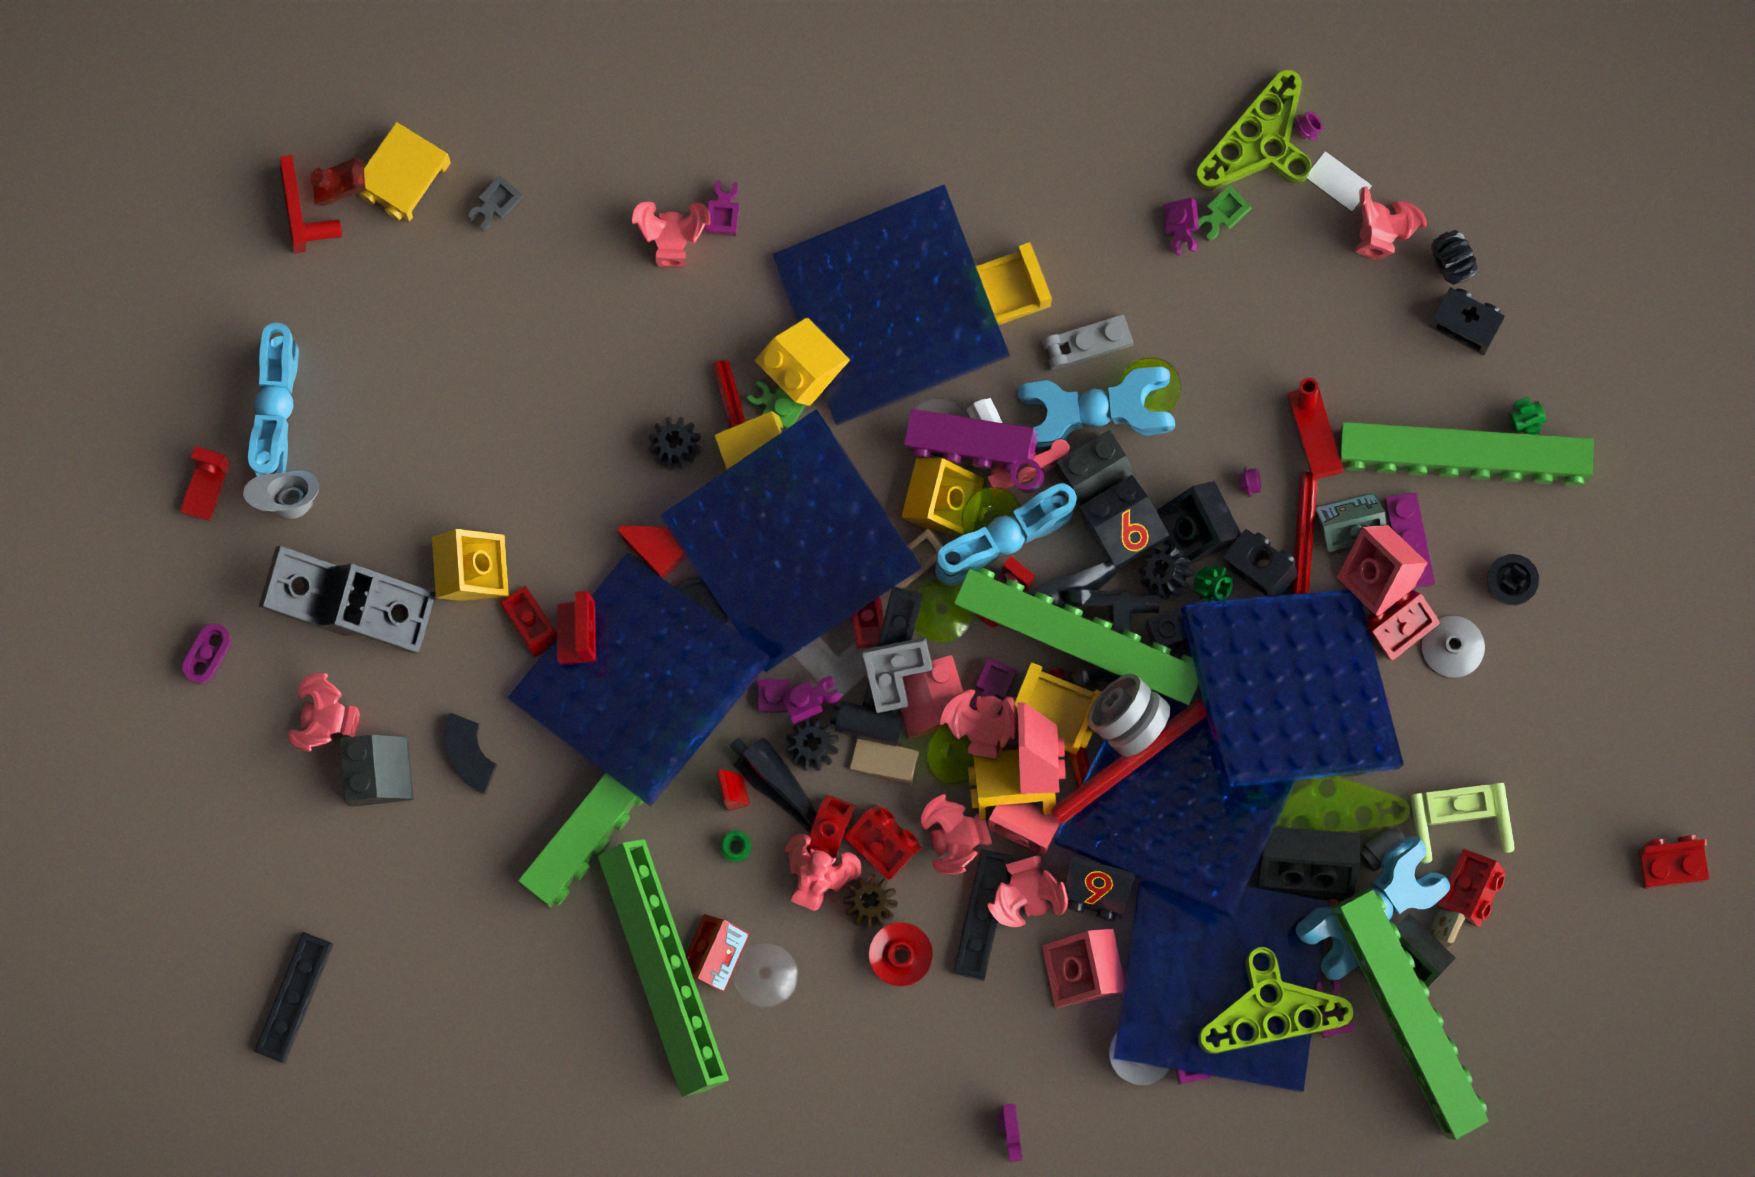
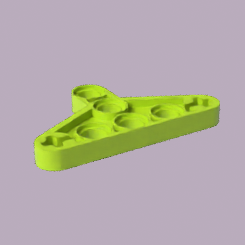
M1283 70L1278 73L1198 167L1196 174L1197 183L1202 189L1213 191L1268 167L1273 168L1292 183H1301L1308 178L1311 171L1310 159L1289 142L1302 86L1301 77L1297 72ZM1292 80V88L1294 90L1291 88L1286 89L1280 98L1277 94L1282 88V81L1288 82ZM1266 100L1275 103L1277 111L1274 114L1266 115L1260 110V104ZM1245 123H1252L1257 127L1258 133L1254 137H1246L1241 133V126ZM1268 142H1276L1281 146L1282 152L1277 156H1270L1265 152L1264 146ZM1228 145L1235 147L1238 150L1237 158L1233 160L1225 159L1221 154L1222 148ZM1295 160L1300 161L1305 165L1306 171L1301 175H1294L1289 171V163ZM1218 162L1221 166L1216 172L1215 178L1217 180L1211 178L1209 181H1206L1204 179V171L1211 172Z
M1259 947L1252 950L1245 960L1251 989L1203 1027L1198 1035V1043L1204 1052L1216 1054L1336 1029L1348 1024L1352 1020L1353 1007L1344 998L1282 982L1275 954L1266 947ZM1262 953L1268 957L1270 965L1266 971H1259L1254 967L1253 958L1256 954ZM1264 985H1270L1275 988L1277 997L1274 1002L1267 1003L1261 999L1260 990ZM1334 1004H1337L1339 1009L1345 1010V1015L1340 1018L1341 1021H1338L1336 1016L1323 1019L1326 1023L1323 1026L1322 1014L1317 1006H1323L1322 1013L1333 1010L1335 1008ZM1308 1010L1314 1014L1315 1023L1311 1028H1305L1300 1025L1298 1016L1301 1011ZM1271 1017H1279L1283 1021L1284 1030L1281 1034L1275 1035L1268 1030L1267 1022ZM1240 1023H1246L1252 1027L1253 1036L1249 1041H1243L1238 1038L1236 1029ZM1230 1025L1229 1037L1233 1045H1229V1038L1217 1042V1047H1214L1212 1042H1206V1037L1210 1035V1030H1213L1215 1035L1228 1032L1224 1026Z

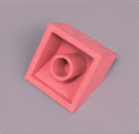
M1389 525L1362 527L1337 578L1375 615H1380L1415 588L1428 562Z
M952 655L932 660V671L903 676L909 704L908 707L900 708L902 716H904L903 721L909 739L949 728L947 723L940 725L941 715L948 702L957 694L963 692Z
M1019 702L1018 733L1021 794L1059 792V779H1065V760H1058V757H1065L1064 738H1058L1057 724L1026 703Z
M1031 803L996 805L988 821V830L1045 857L1061 824L1053 818L1052 814L1044 815L1042 805L1039 808Z
M1114 929L1086 931L1042 945L1055 1008L1095 1001L1127 992Z

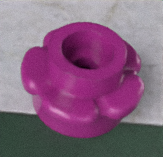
M1311 111L1296 116L1295 130L1297 134L1303 139H1317L1316 135L1323 130L1318 116Z
M1245 466L1244 473L1239 474V484L1241 491L1247 492L1249 497H1252L1253 493L1262 492V485L1258 468L1248 469V466Z

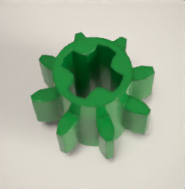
M1529 397L1514 401L1515 404L1512 405L1514 410L1508 412V418L1514 432L1517 434L1524 431V434L1531 435L1540 433V430H1542L1541 424L1547 421L1541 403L1539 401L1531 403Z
M1216 564L1212 568L1205 565L1204 569H1201L1194 578V592L1201 595L1200 600L1207 598L1208 603L1212 605L1214 601L1222 603L1230 595L1233 586L1232 576L1225 574L1226 568Z

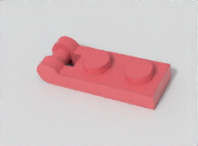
M1062 439L1056 440L1051 445L1050 450L1039 455L1035 452L1033 460L1038 463L1043 473L1055 469L1056 461L1069 454V444ZM1001 466L991 471V476H988L987 485L992 496L1014 487L1010 473L1003 471ZM1032 467L1023 468L1018 474V482L1021 484L1035 478L1037 475L1036 469Z

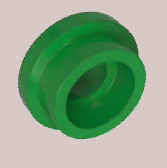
M730 831L720 841L721 854L730 862L744 861L751 853V840L742 831ZM735 841L740 842L742 849L739 852H732L730 850L731 843Z

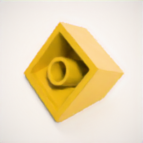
M806 318L774 337L754 361L794 402L810 406L850 359L809 318Z
M916 458L901 518L922 528L933 529L951 535L963 536L971 533L984 478L943 458Z
M454 529L432 537L435 593L437 599L466 601L509 596L504 535Z

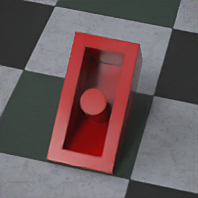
M622 525L617 529L619 537L661 581L689 557L688 549L686 548L689 543L677 530L672 533L667 527Z

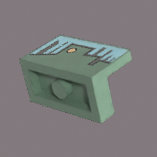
M1375 493L1315 508L1316 516L1322 526L1324 547L1327 552L1352 547L1362 527L1386 525L1385 511Z

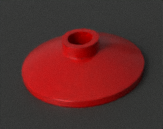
M898 922L885 926L874 936L869 948V961L874 973L883 982L897 987L910 986L919 982L928 973L933 960V949L928 936L920 928L909 923ZM899 950L905 951L907 954V958L903 962L895 959V953Z

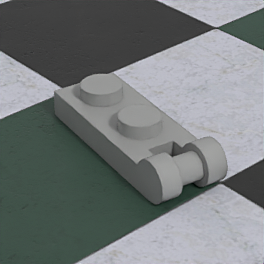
M1124 314L1059 335H1051L1041 340L1044 350H1048L1051 358L1048 360L1051 370H1058L1131 347L1134 344ZM1068 345L1070 353L1062 355L1060 347Z

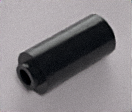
M842 701L841 706H834L830 724L835 725V732L897 746L904 716L888 712L877 713L876 709Z

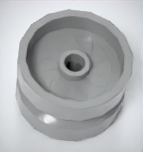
M1130 673L1119 677L1100 693L1089 712L1088 724L1101 738L1107 739L1110 746L1120 755L1129 757L1146 749L1159 736L1170 716V706L1157 692L1151 691L1148 684L1138 675Z

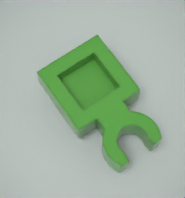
M1229 185L1207 206L1213 213L1210 216H1203L1198 219L1199 229L1205 224H1211L1213 226L1212 231L1206 237L1209 241H1212L1218 236L1220 226L1224 224L1230 230L1252 208Z
M757 381L755 384L756 388L763 391V396L754 398L752 395H748L747 401L755 407H766L763 415L771 411L779 415L783 428L790 432L806 405L794 402L781 388H778L775 394H772L764 382Z

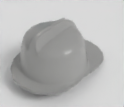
M302 470L265 474L250 480L244 487L243 496L246 503L252 508L260 511H274L285 519H296L303 516L313 507L312 500L318 494L320 484L316 476Z

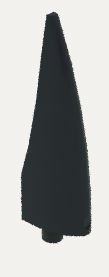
M1107 560L1099 565L1055 578L1027 594L1035 596L1036 591L1054 598L1052 605L1064 609L1066 604L1077 607L1078 603H1066L1065 590L1094 589V591H1098L1124 566L1116 570L1110 560Z
M765 737L757 741L750 748L740 738L733 741L730 747L739 756L733 765L755 789L774 801L811 833L817 813L799 782Z

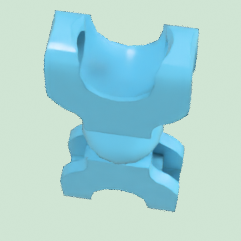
M282 323L267 325L261 337L259 354V386L261 390L257 393L254 400V411L257 415H255L248 451V462L253 471H255L256 476L272 473L277 467L276 473H286L289 425L286 419L291 415L294 406L291 394L297 374L299 348L292 338L289 328ZM280 332L284 335L275 337L270 341V337L274 333Z
M1164 367L1134 369L1125 377L1120 385L1109 387L1108 392L1093 388L1079 396L1078 392L1063 391L1057 384L1049 380L1022 384L1017 389L1018 398L1027 405H1043L1048 410L1045 421L1041 425L1033 427L1038 434L1035 449L1051 448L1054 441L1059 439L1066 440L1072 431L1083 429V424L1099 428L1112 420L1114 424L1130 426L1133 431L1142 436L1167 433L1175 428V420L1171 414L1149 411L1144 407L1145 398L1151 391L1164 388L1169 384L1170 371Z
M1056 484L1033 497L1022 507L1014 510L1012 516L996 517L989 523L987 528L985 526L978 531L960 536L944 545L939 550L937 556L936 578L945 586L957 585L965 580L969 569L976 571L978 566L984 568L997 560L999 554L1009 555L1015 553L1022 547L1024 542L1026 544L1065 526L1072 518L1077 500L1075 491L1067 484ZM1059 493H1060V494H1065V495L1068 497V500H1067L1065 497H1063V496H1060V495L1055 496V495H1056V494H1059ZM944 573H946V574H948V575H956V576L950 577V576L945 575Z
M1407 837L1389 849L1383 857L1379 876L1371 882L1375 888L1366 889H1373L1375 893L1382 897L1386 905L1384 912L1388 920L1392 918L1393 910L1401 914L1407 908H1430L1450 890V883L1447 878L1436 872L1429 873L1418 880L1415 879V868L1426 855L1425 845L1419 837ZM1316 908L1297 925L1296 934L1305 943L1316 944L1327 937L1332 938L1331 950L1321 960L1320 964L1321 970L1327 979L1339 980L1359 966L1331 908Z

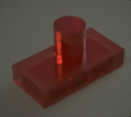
M352 158L328 169H314L311 174L314 203L326 206L366 190L363 160Z

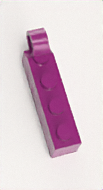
M911 408L904 446L912 452V456L917 458H930V455L940 456L953 464H960L961 460L973 462L972 465L974 467L991 469V465L1001 466L1003 471L1010 473L1012 483L1023 493L1037 491L1044 481L1042 469L1033 460L1038 438L1034 428ZM1032 467L1036 469L1037 475L1031 484L1023 485L1018 482V474L1023 468Z

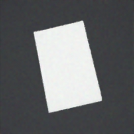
M1326 151L1312 167L1307 178L1351 211L1360 202L1359 189L1367 186L1368 189L1372 187L1371 184Z

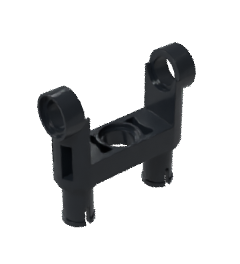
M1065 590L1066 603H1078V606L1109 605L1110 623H1112L1110 630L1122 634L1124 629L1130 631L1129 617H1131V614H1159L1160 605L1146 604L1147 602H1160L1158 593L1131 595L1127 590ZM1082 668L1080 672H1068V682L1075 685H1096V683L1113 682L1121 677L1102 668Z

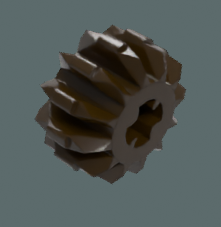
M870 875L869 884L865 885L862 877H858L859 889L853 885L847 887L849 893L855 897L847 896L843 898V903L854 905L845 911L846 915L852 916L858 913L854 919V925L858 926L863 919H866L867 930H871L872 920L875 919L880 928L884 927V921L881 916L883 915L887 919L892 920L894 914L887 908H896L898 906L896 900L888 899L896 894L895 889L890 888L883 891L887 885V880L883 878L877 886L875 885V875ZM873 895L876 896V904L879 905L877 907L870 906L869 909H866L863 898L870 899Z

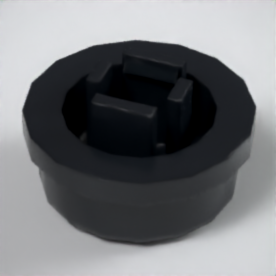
M1508 554L1498 558L1491 565L1487 574V585L1490 593L1497 601L1506 605L1518 606L1528 602L1535 595L1539 587V573L1536 566L1528 558L1518 554Z

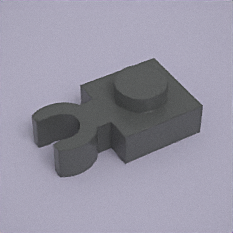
M499 175L479 196V200L484 205L473 208L469 212L468 218L472 222L477 216H484L485 221L480 225V229L482 232H486L492 226V218L495 215L503 220L522 201L523 196Z

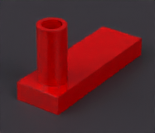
M293 155L280 156L279 167L293 254L305 252L306 242L341 238L340 219L303 223Z
M1305 378L1300 382L1299 390L1288 392L1287 398L1312 480L1343 473V465L1318 383L1313 378Z

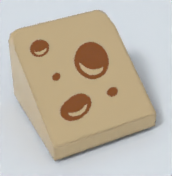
M1439 910L1429 932L1444 947H1450L1454 943L1465 917L1458 912Z

